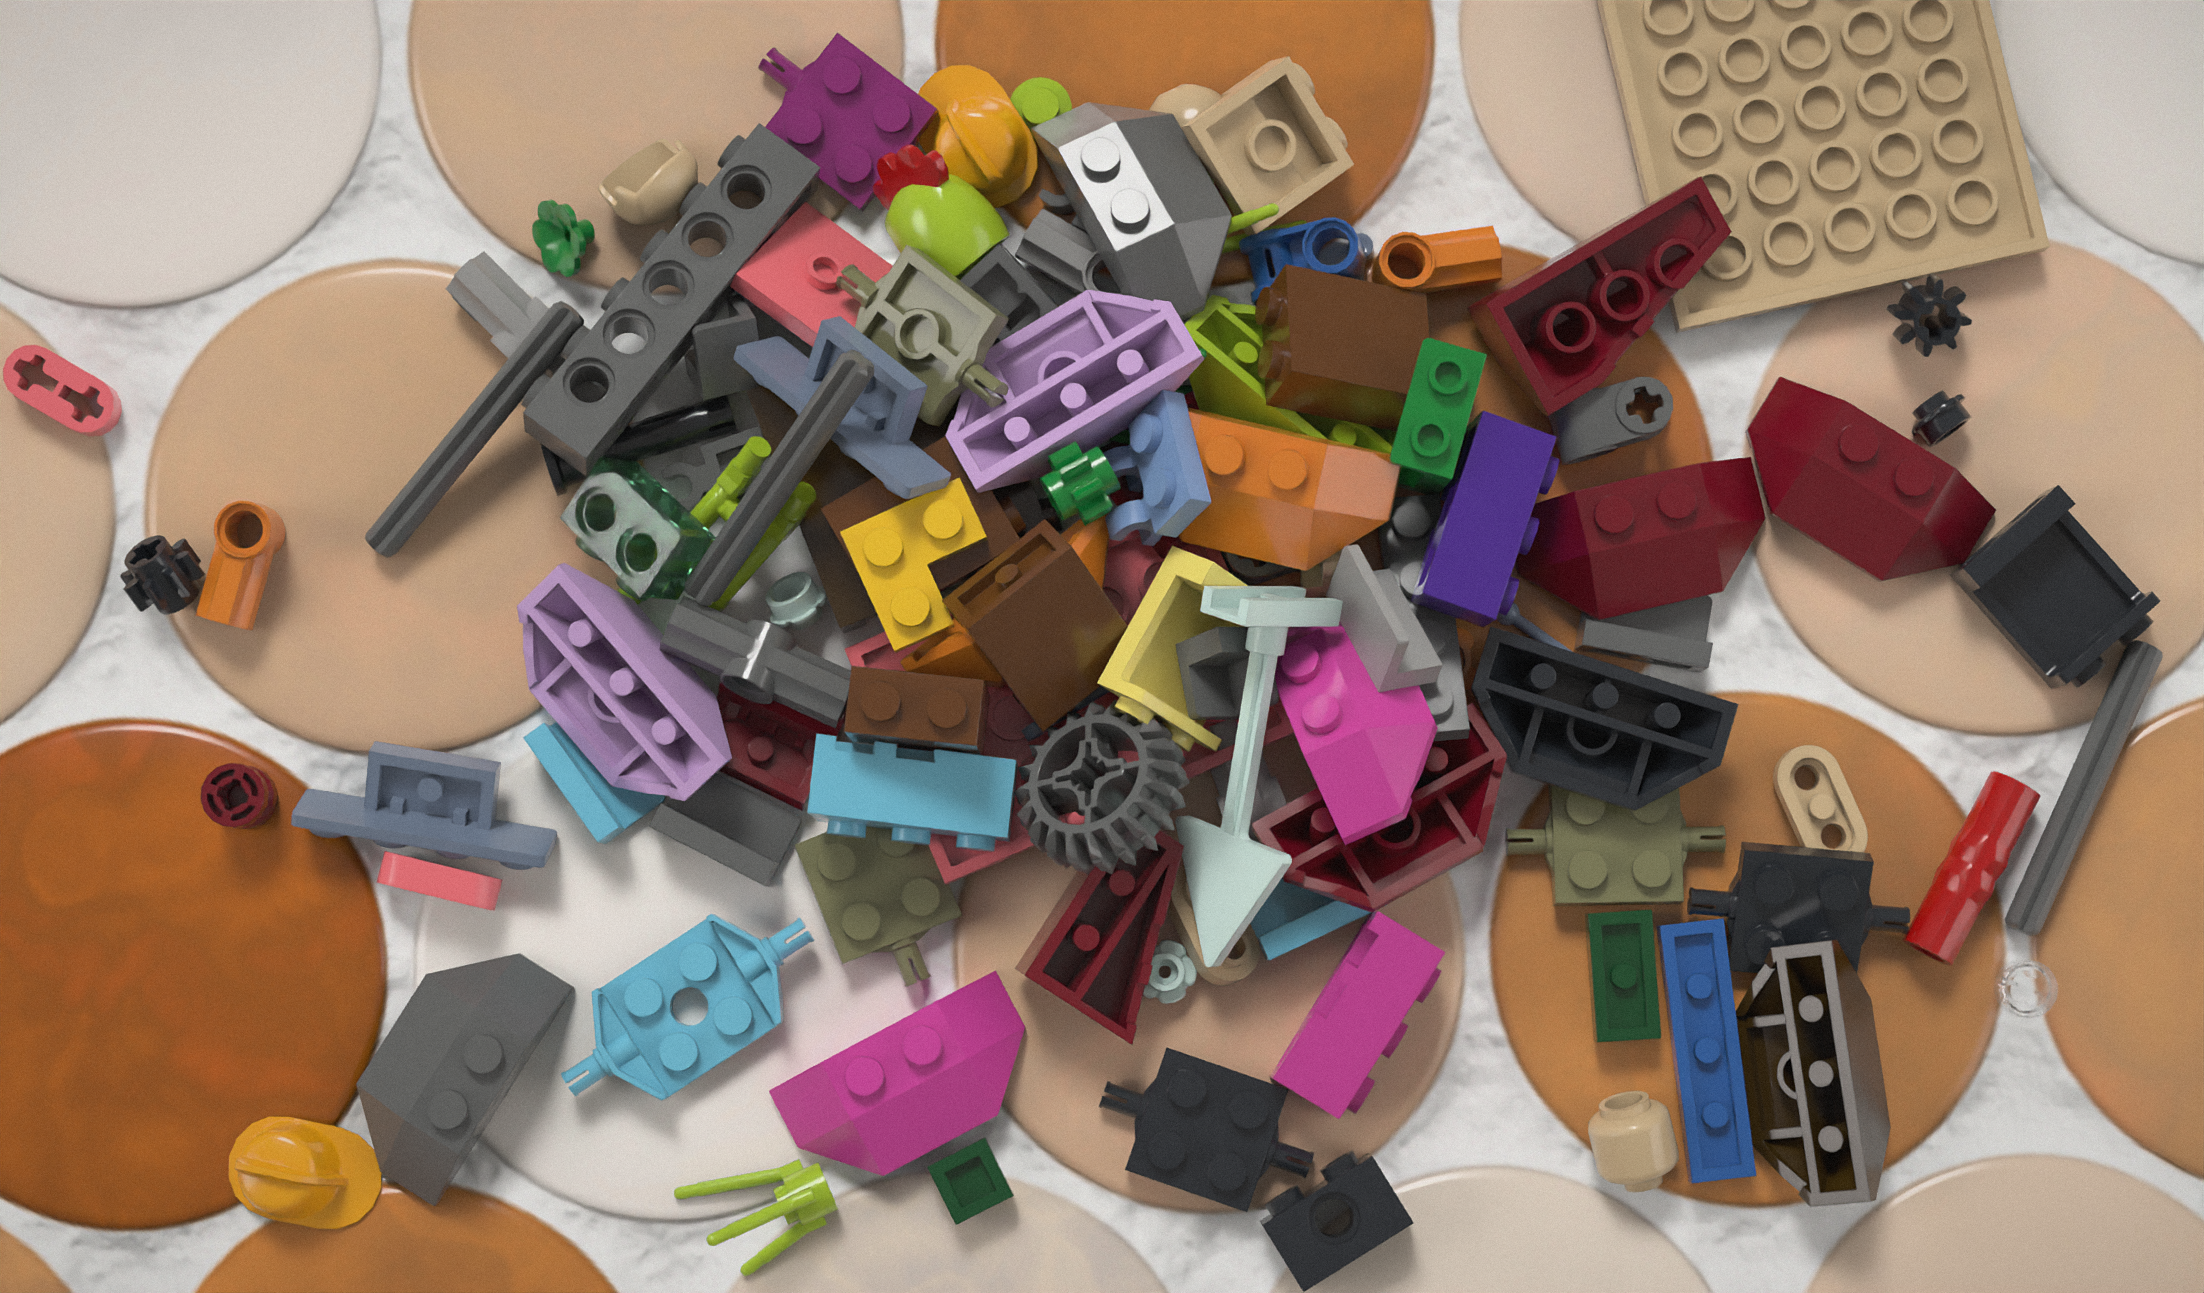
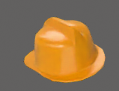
M971 65L949 66L934 73L923 84L918 95L939 111L938 115L920 137L919 142L925 153L928 154L932 150L938 151L948 167L949 174L959 176L975 187L994 208H999L1018 200L1031 186L1038 168V147L1029 127L1022 119L1005 90L988 72Z
M270 1116L252 1123L236 1139L229 1155L228 1177L235 1196L248 1210L272 1220L317 1229H339L359 1221L374 1206L381 1190L382 1173L380 1172L374 1149L360 1135L337 1126L293 1117Z

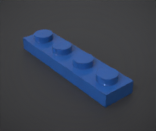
M1724 918L1656 926L1688 1182L1699 1183L1756 1176Z

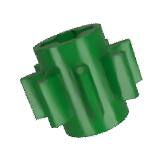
M1074 441L1048 456L1047 462L1053 471L1041 477L1040 482L1049 501L1063 521L1078 513L1081 521L1086 526L1112 511L1113 505L1108 496L1121 489L1111 465L1097 446L1082 454L1078 444Z

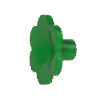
M552 199L542 201L538 205L539 219L532 225V234L535 243L541 249L543 264L551 273L560 271L565 277L575 276L580 272V257L586 252V244L594 241L595 231L593 225L587 219L577 221L574 210L568 204L558 205Z

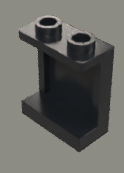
M2059 485L2039 495L1950 574L1954 581L2051 689L2066 685L2070 681L2078 688L2090 680L2106 665V662L2100 655L2117 640L2123 646H2126L2140 636L2154 622L2147 613L2161 601L2152 591L2145 594L2142 593L2068 510L2076 503Z

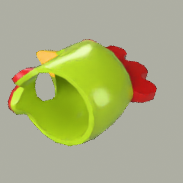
M906 144L896 154L889 152L878 159L877 171L881 179L872 186L873 192L881 204L888 210L885 218V228L900 253H902L906 245L918 248L957 279L961 280L998 244H1002L1010 236L1002 217L992 204L971 184L959 176L949 174L948 167L938 151L932 150L924 155L918 147Z

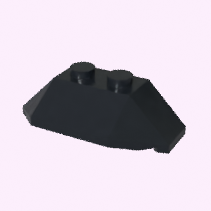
M1492 626L1488 630L1471 686V691L1489 728L1507 754L1506 764L1511 773L1631 811H1636L1721 766L1739 705Z

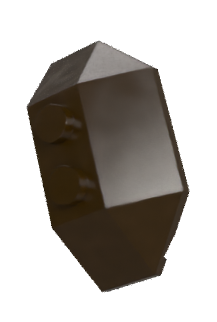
M1837 939L1773 947L1764 960V966L1752 981L1736 1010L1752 1145L1786 1181L1799 1191L1798 1195L1810 1207L1875 1201L1891 1125L1871 997Z

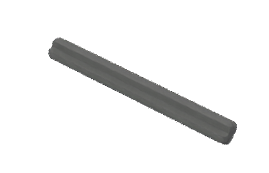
M563 301L554 303L372 525L365 535V540L376 552L388 558L400 550L522 401L533 383L545 373L559 356L573 334L584 324V319L573 307Z
M851 349L838 357L686 580L685 591L689 596L695 598L698 604L709 606L712 602L720 599L873 377L875 370L873 363L864 358L860 352Z
M2134 640L2127 644L2007 912L2005 923L2012 929L2031 936H2036L2041 932L2163 658L2162 651L2155 646L2139 640Z

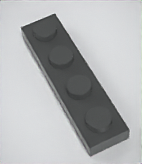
M1440 494L1395 497L1390 520L1377 528L1382 570L1389 568L1443 664L1436 682L1419 685L1438 727L1433 741L1468 739L1470 730L1456 618L1411 602L1430 533L1433 529H1436L1442 511Z

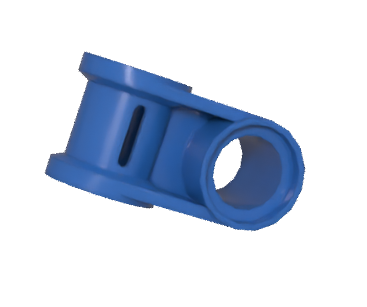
M1336 217L1323 218L1290 228L1266 230L1247 236L1239 241L1240 252L1248 255L1255 290L1251 292L1250 296L1252 305L1255 306L1261 290L1264 287L1271 286L1285 264L1357 279L1363 272L1366 264V249L1358 234L1346 221ZM1336 238H1342L1350 242L1349 253L1342 262L1336 265L1320 263L1319 254L1326 242ZM1271 258H1272V260H1273V265H1274V269H1275V274H1276L1275 277H1274V273H1273V269H1272V265H1271Z

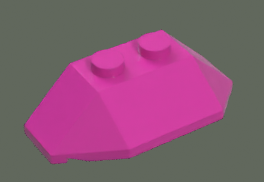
M1339 622V627H1288L1284 655L1277 658L1275 670L1277 690L1306 762L1345 845L1406 819L1412 802L1410 796L1422 774L1438 727L1419 685L1384 692L1377 691L1341 622Z
M995 970L769 1090V1093L798 1148L885 1176L999 1114L1025 1025Z

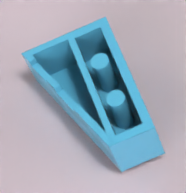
M816 734L807 813L818 822H828L827 834L866 838L867 827L892 829V841L930 845L931 833L957 836L956 848L994 852L996 840L1010 842L1015 798L1014 791L1016 789L1018 770L1016 760L945 750L925 751L897 748V744L874 742V745L836 741L837 736Z

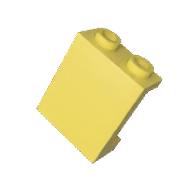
M1172 546L1097 683L1119 697L1114 708L1123 714L1128 713L1137 718V721L1140 723H1146L1147 725L1153 718L1157 722H1162L1172 733V740L1181 749L1189 752L1195 742L1213 751H1217L1222 739L1203 728L1206 720H1192L1188 716L1175 644L1215 627H1245L1200 612L1204 586L1248 585L1215 562Z

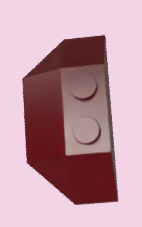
M1779 377L1745 431L1749 446L1753 451L1757 472L1770 514L1879 582L1963 564L1996 511L1987 499L1955 467L1846 400L1783 377Z
M1751 457L1691 464L1577 490L1535 503L1531 516L1539 519L1537 533L1527 555L1518 553L1515 565L1518 576L1532 584H1536L1597 621L1721 593L1726 588L1766 519Z
M1474 703L1467 706L1470 727L1468 739L1433 741L1422 774L1410 796L1412 802L1406 819L1345 845L1317 787L1251 823V829L1261 844L1291 856L1292 863L1282 877L1284 882L1373 913L1483 852L1507 754Z

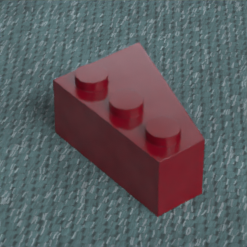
M1161 830L1154 836L1158 851L1148 849L1145 846L1138 849L1136 866L1125 863L1121 858H1118L1112 874L1101 871L1097 866L1094 867L1089 875L1077 871L1015 967L1021 974L1131 1045L1133 1044L1137 1029L1136 1020L1145 985L1149 983L1153 967L1151 962L1161 925H1164L1184 845Z

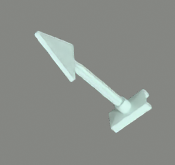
M1204 586L1200 612L1248 627L1245 649L1250 651L1221 828L1192 816H1178L1175 821L1179 843L1184 845L1182 858L1206 967H1218L1223 963L1292 863L1289 854L1253 841L1248 835L1277 658L1284 655L1288 627H1339L1343 601L1335 598H1305L1306 589L1298 586Z

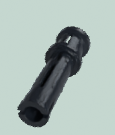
M724 395L628 424L587 477L540 443L555 492L557 496L567 493L568 486L602 475L611 480L619 477V473L624 472L623 466L687 447L709 438L731 432L734 433L738 430L727 396Z

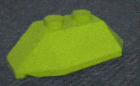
M1213 294L1207 300L1204 311L1193 315L1184 324L1198 349L1202 348L1207 352L1206 359L1189 376L1199 410L1384 453H1391L1396 431L1266 405L1265 379L1260 378L1258 374V359L1263 346L1262 325H1258L1255 319L1256 306L1229 303L1228 298Z

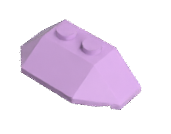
M1086 290L989 349L983 368L1008 385L1007 395L996 393L1004 400L998 406L991 408L970 389L965 390L961 394L954 420H951L945 436L978 493L1040 478L1053 471L1047 462L1049 455L1076 441L1083 454L1124 431L1162 390L1175 392L1204 358L1171 302L1155 299L1151 301L1128 295Z
M562 563L517 605L519 623H523V652L530 692L611 786L647 794L670 796L672 799L686 801L732 759L716 695L685 660L660 650L663 634L633 599L568 564Z

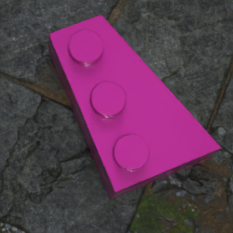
M1381 912L1369 913L1270 1077L1338 1119L1341 1118L1346 1109L1356 1114L1375 1083V1080L1367 1075L1381 1054L1389 1059L1399 1045L1408 1028V1025L1403 1023L1402 1020L1415 1000L1423 1003L1441 974L1442 970L1438 969L1437 966L1446 952Z

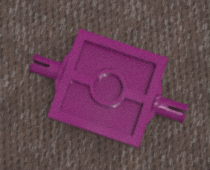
M838 32L817 60L805 66L803 70L773 47L766 55L783 68L785 72H781L764 58L761 60L758 69L774 79L787 91L785 92L781 107L765 128L820 167L819 179L863 212L875 197L872 186L881 179L877 171L878 159L889 152L896 154L906 144L918 147L920 137L938 115L939 111Z

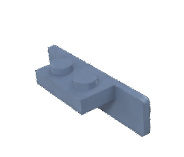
M841 316L821 321L810 358H807L784 338L779 336L737 346L733 359L752 374L758 384L770 389L790 405L798 416L838 357L851 349L860 352L864 358L873 363L874 375L830 439L839 446L845 455L857 460L879 478L889 491L902 498L910 499L947 487L951 477L950 472L909 440L928 386Z
M375 741L369 750L365 797L307 789L292 811L291 820L292 826L309 829L313 834L320 837L337 838L347 835L371 839L375 844L385 848L395 849L413 846L436 850L439 855L450 859H465L472 856L496 860L501 865L516 870L545 867L556 845L557 831L554 829L495 820L501 762Z

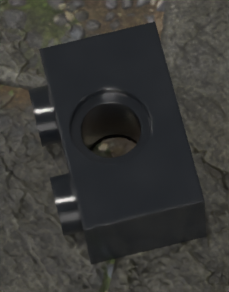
M1353 1150L1320 1170L1325 1180L1303 1193L1297 1184L1265 1204L1270 1215L1260 1220V1223L1303 1292L1414 1223L1377 1162L1369 1153L1358 1159ZM1333 1198L1345 1201L1350 1209V1220L1346 1228L1336 1234L1321 1232L1315 1223V1213L1318 1206L1322 1202Z

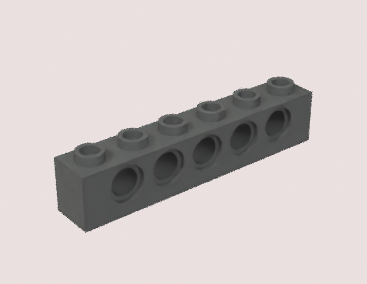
M760 123L746 139L741 135H737L729 143L719 158L717 165L721 170L708 186L699 182L689 192L679 209V213L683 217L668 234L661 229L654 235L641 254L640 261L644 265L631 281L622 277L613 285L601 304V309L605 311L591 330L586 326H582L573 334L561 354L566 359L552 378L545 374L541 375L523 398L521 405L526 408L523 412L525 432L586 477L693 345L692 328L699 324L711 322L727 303V297L735 293V290L730 285L736 272L818 190L820 167ZM738 191H750L755 193L762 202L754 208L741 209L732 204L729 197ZM700 238H712L718 241L724 249L715 256L703 257L696 254L690 245ZM672 285L679 288L685 294V297L677 304L663 305L654 300L651 294L660 286ZM634 333L642 337L646 345L639 352L626 354L615 349L612 342L621 334ZM593 381L601 384L607 390V393L597 402L586 403L578 400L572 394V391L582 382Z

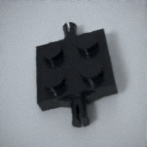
M1741 842L1738 871L1730 883L1728 891L1690 887L1687 901L1688 915L1725 917L1729 930L1727 948L1730 971L1759 973L1765 964L1766 956L1773 947L1837 939L1857 974L1861 946L1866 940L1869 930L1906 935L1909 930L1907 923H1910L1909 907L1872 905L1869 891L1874 861L1870 853Z
M1168 1047L1165 1049L1156 1078L1144 1091V1094L1107 1081L1104 1092L1126 1099L1127 1103L1102 1096L1099 1104L1100 1108L1103 1107L1135 1118V1140L1125 1167L1126 1171L1244 1212H1248L1257 1182L1268 1170L1269 1166L1306 1178L1310 1168L1289 1161L1286 1157L1290 1156L1312 1163L1314 1156L1312 1151L1309 1152L1278 1141V1120L1289 1089Z

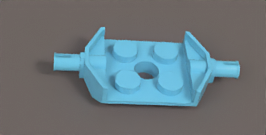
M710 914L706 917L707 919L603 987L592 991L596 1048L592 1050V1055L566 1072L561 1073L564 1082L570 1083L586 1071H589V1074L568 1087L573 1095L578 1096L579 1093L607 1075L609 1077L616 1075L661 1101L665 1100L784 1022L783 994L779 967L785 964L783 962L785 958L808 943L815 941L810 931H806L791 942L786 943L789 938L806 928L800 917L797 918L795 922L769 939L768 937L759 939L715 914ZM688 987L700 990L708 1001L707 1015L696 1025L681 1023L673 1013V1001L676 995Z

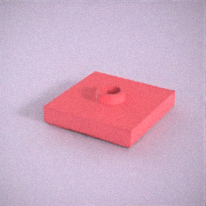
M805 202L736 272L730 287L813 347L822 320L841 316L853 327L856 325L861 303L837 286L838 276L849 279L841 271L846 266L854 264L858 267V270L876 283L890 272L893 266Z

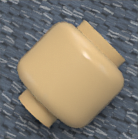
M1627 1091L1609 1096L1599 1103V1111L1588 1122V1134L1599 1175L1610 1183L1624 1185L1628 1192H1644L1658 1187L1663 1183L1662 1176L1671 1171L1679 1161V1150L1669 1110L1661 1102L1649 1099V1095L1646 1092Z

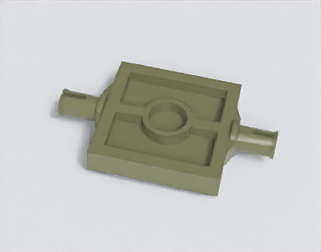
M909 245L905 246L890 272L876 283L858 270V267L854 264L846 266L841 271L849 279L838 276L837 286L861 303L854 328L928 386L918 413V417L924 422L940 427L961 393L967 389H970L991 408L998 406L1004 400L996 393L1006 396L1009 389L1008 385L983 368L986 354L1009 320L1003 313L923 251Z
M1548 785L1549 813L1543 829L1506 828L1505 842L1529 841L1507 843L1505 846L1507 856L1544 854L1552 876L1553 906L1681 904L1684 902L1683 865L1687 852L1724 853L1726 848V839H1722L1726 835L1724 825L1686 827V821L1680 810L1679 788L1636 811H1631ZM1716 838L1720 839V840H1701V839H1716Z
M867 827L866 838L827 834L826 831L795 844V850L842 965L870 953L893 952L905 981V987L917 983L908 959H911L920 981L931 977L916 941H919L931 928L961 917L962 914L950 885L944 883L929 845L892 841V829Z

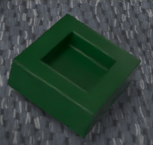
M986 1137L927 1166L955 1225L1014 1196Z

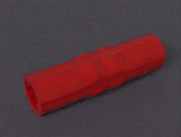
M1995 771L1990 773L1962 828L1951 841L1947 856L1936 869L1933 882L1909 926L1908 933L1902 939L1905 944L1935 961L1952 966L1981 909L1992 896L1997 879L2006 869L2011 852L2041 797L2039 793L2010 776Z

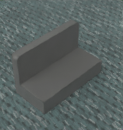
M1704 596L1599 621L1580 612L1574 650L1699 673L1709 668L1713 642H1707L1706 638L1713 601L1711 597Z
M715 774L686 801L670 798L667 805L661 803L649 827L769 887L801 826L802 819L783 807Z

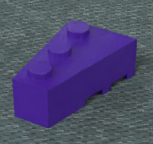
M1484 410L1467 425L1460 449L1461 455L1453 479L1443 489L1440 500L1445 502L1436 529H1433L1430 533L1411 602L1480 627H1485L1496 620L1498 613L1504 616L1508 614L1519 585V579L1511 577L1518 553L1527 555L1539 525V519L1531 516L1538 493L1544 495L1548 493L1558 469L1559 459L1551 456L1556 436Z

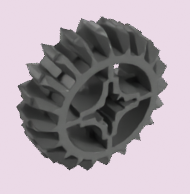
M1116 700L1112 702L1107 710L1102 705L1091 701L1085 717H1082L1079 713L1068 711L1065 726L1060 729L1049 726L1047 728L1049 739L1043 746L1029 745L1035 760L1032 764L1018 768L1021 779L1026 784L1014 791L1018 803L1023 807L1017 815L1022 826L1029 831L1030 841L1042 853L1047 852V856L1059 866L1063 865L1065 868L1072 866L1077 871L1084 872L1087 875L1095 866L1101 871L1112 874L1118 858H1121L1125 863L1136 866L1137 850L1143 846L1158 851L1154 836L1160 829L1175 830L1173 820L1168 815L1170 811L1186 807L1183 796L1178 790L1190 783L1186 776V771L1181 767L1186 760L1182 749L1172 740L1171 737L1173 735L1162 722H1156L1154 718L1149 721L1148 725L1140 723L1134 716L1128 713L1123 714L1114 708L1117 703ZM1118 751L1138 752L1139 760L1127 763L1124 758L1118 759ZM1077 812L1080 816H1085L1084 824H1067L1065 814Z

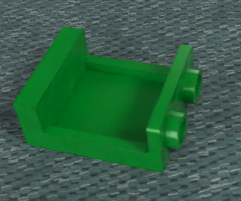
M1432 338L1423 340L1389 457L1393 465L1402 467L1397 487L1425 495H1439L1452 480L1487 354Z

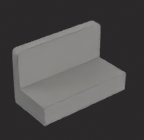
M1357 544L1345 546L1326 596L1327 598L1343 601L1340 622L1377 691L1384 692L1436 682L1443 664L1390 569L1372 571Z

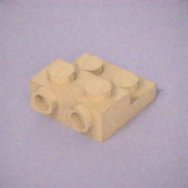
M1289 56L1267 62L1221 94V100L1181 127L1235 216L1271 203L1278 205L1279 212L1277 215L1243 228L1246 235L1259 233L1354 165L1345 150L1348 147L1345 134L1334 120L1325 117L1313 97L1315 87L1310 76L1300 65L1293 63Z

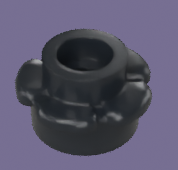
M1942 390L1926 400L1912 412L1918 420V423L1913 426L1912 434L1914 436L1920 434L1929 447H1933L1949 437L1972 418L1961 404L1965 397L1962 394H1958L1955 397L1949 398Z

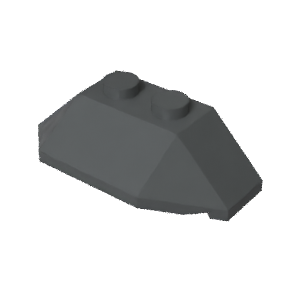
M1087 102L1031 128L1034 139L1121 293L1151 301L1154 299L1169 301L1182 321L1204 311L1231 225L1232 215L1172 113Z
M521 953L426 974L356 1084L380 1172L431 1205L437 1206L571 994L574 986Z

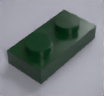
M1652 910L1585 914L1594 1042L1661 1039Z

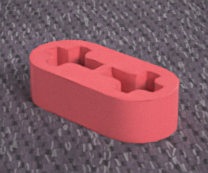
M24 345L14 350L6 359L3 368V380L7 389L18 399L66 427L85 436L94 437L110 432L118 424L122 407L117 392L107 383L47 348L38 345ZM43 359L46 360L42 370L45 374L59 381L54 391L51 392L39 384H33L26 391L29 380L22 375L23 368L27 364L38 367ZM72 390L88 398H92L97 391L100 392L97 397V403L104 407V410L98 419L88 415L82 423L79 421L83 411L67 401Z
M384 851L377 883L495 911L502 879Z

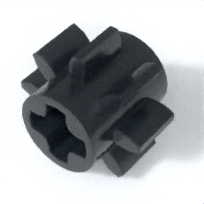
M1935 273L1929 274L1926 285L1913 286L1907 281L1902 282L1905 293L1902 295L1899 304L1887 306V310L1903 323L1895 329L1892 335L1901 344L1909 343L1916 337V350L1924 357H1929L1933 345L1946 344L1953 350L1957 348L1954 337L1959 332L1960 327L1972 324V320L1957 308V305L1966 298L1965 292L1959 287L1953 286L1943 293V280ZM1934 306H1937L1939 308L1938 315L1927 316L1923 325L1919 321L1921 314H1931Z
M156 535L139 542L128 552L124 560L128 570L123 572L120 578L126 584L123 590L140 612L154 604L161 614L169 615L184 609L195 600L200 592V585L196 580L202 578L205 573L199 566L201 560L185 538L171 546L164 536Z

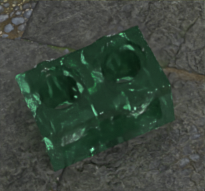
M600 457L560 517L577 535L575 542L578 547L589 556L604 561L618 575L616 577L618 586L630 596L641 601H647L649 598L678 600L685 590L686 580L716 538L652 475L635 461ZM657 547V557L655 560V550Z

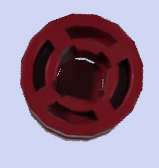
M228 763L216 767L207 775L201 787L200 800L204 812L212 821L225 827L253 829L263 825L272 817L277 807L278 792L274 781L266 772L253 766Z

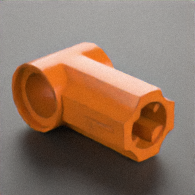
M1493 225L1422 236L1414 232H1401L1392 235L1384 242L1371 268V280L1373 283L1420 293L1499 283L1502 279V254L1499 237L1496 235ZM1396 255L1410 258L1416 264L1418 276L1410 280L1395 276L1390 271L1388 259Z
M239 500L226 505L219 512L214 522L216 544L195 616L253 631L273 556L281 549L285 541L286 529L282 518L275 510L255 502ZM256 514L263 526L262 536L254 546L244 548L237 536L238 526L246 516Z

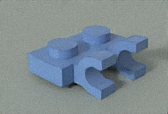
M1162 390L1128 425L1130 444L1128 446L1116 447L1103 453L1117 478L1126 475L1129 491L1141 492L1143 490L1144 494L1141 500L1123 503L1105 517L1111 540L1122 541L1130 532L1139 529L1142 544L1154 546L1163 535L1177 537L1212 503L1185 396L1183 393Z

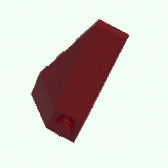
M1700 176L1512 280L1467 307V310L1497 363L1545 416L1550 415L1605 381L1617 367L1615 364L1637 338H1641L1655 322L1654 318L1678 290L1683 289L1732 231Z

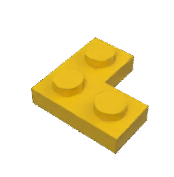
M960 477L948 482L946 488L915 497L840 532L895 653L955 626L947 607L942 602L943 598L929 570V566L988 540Z

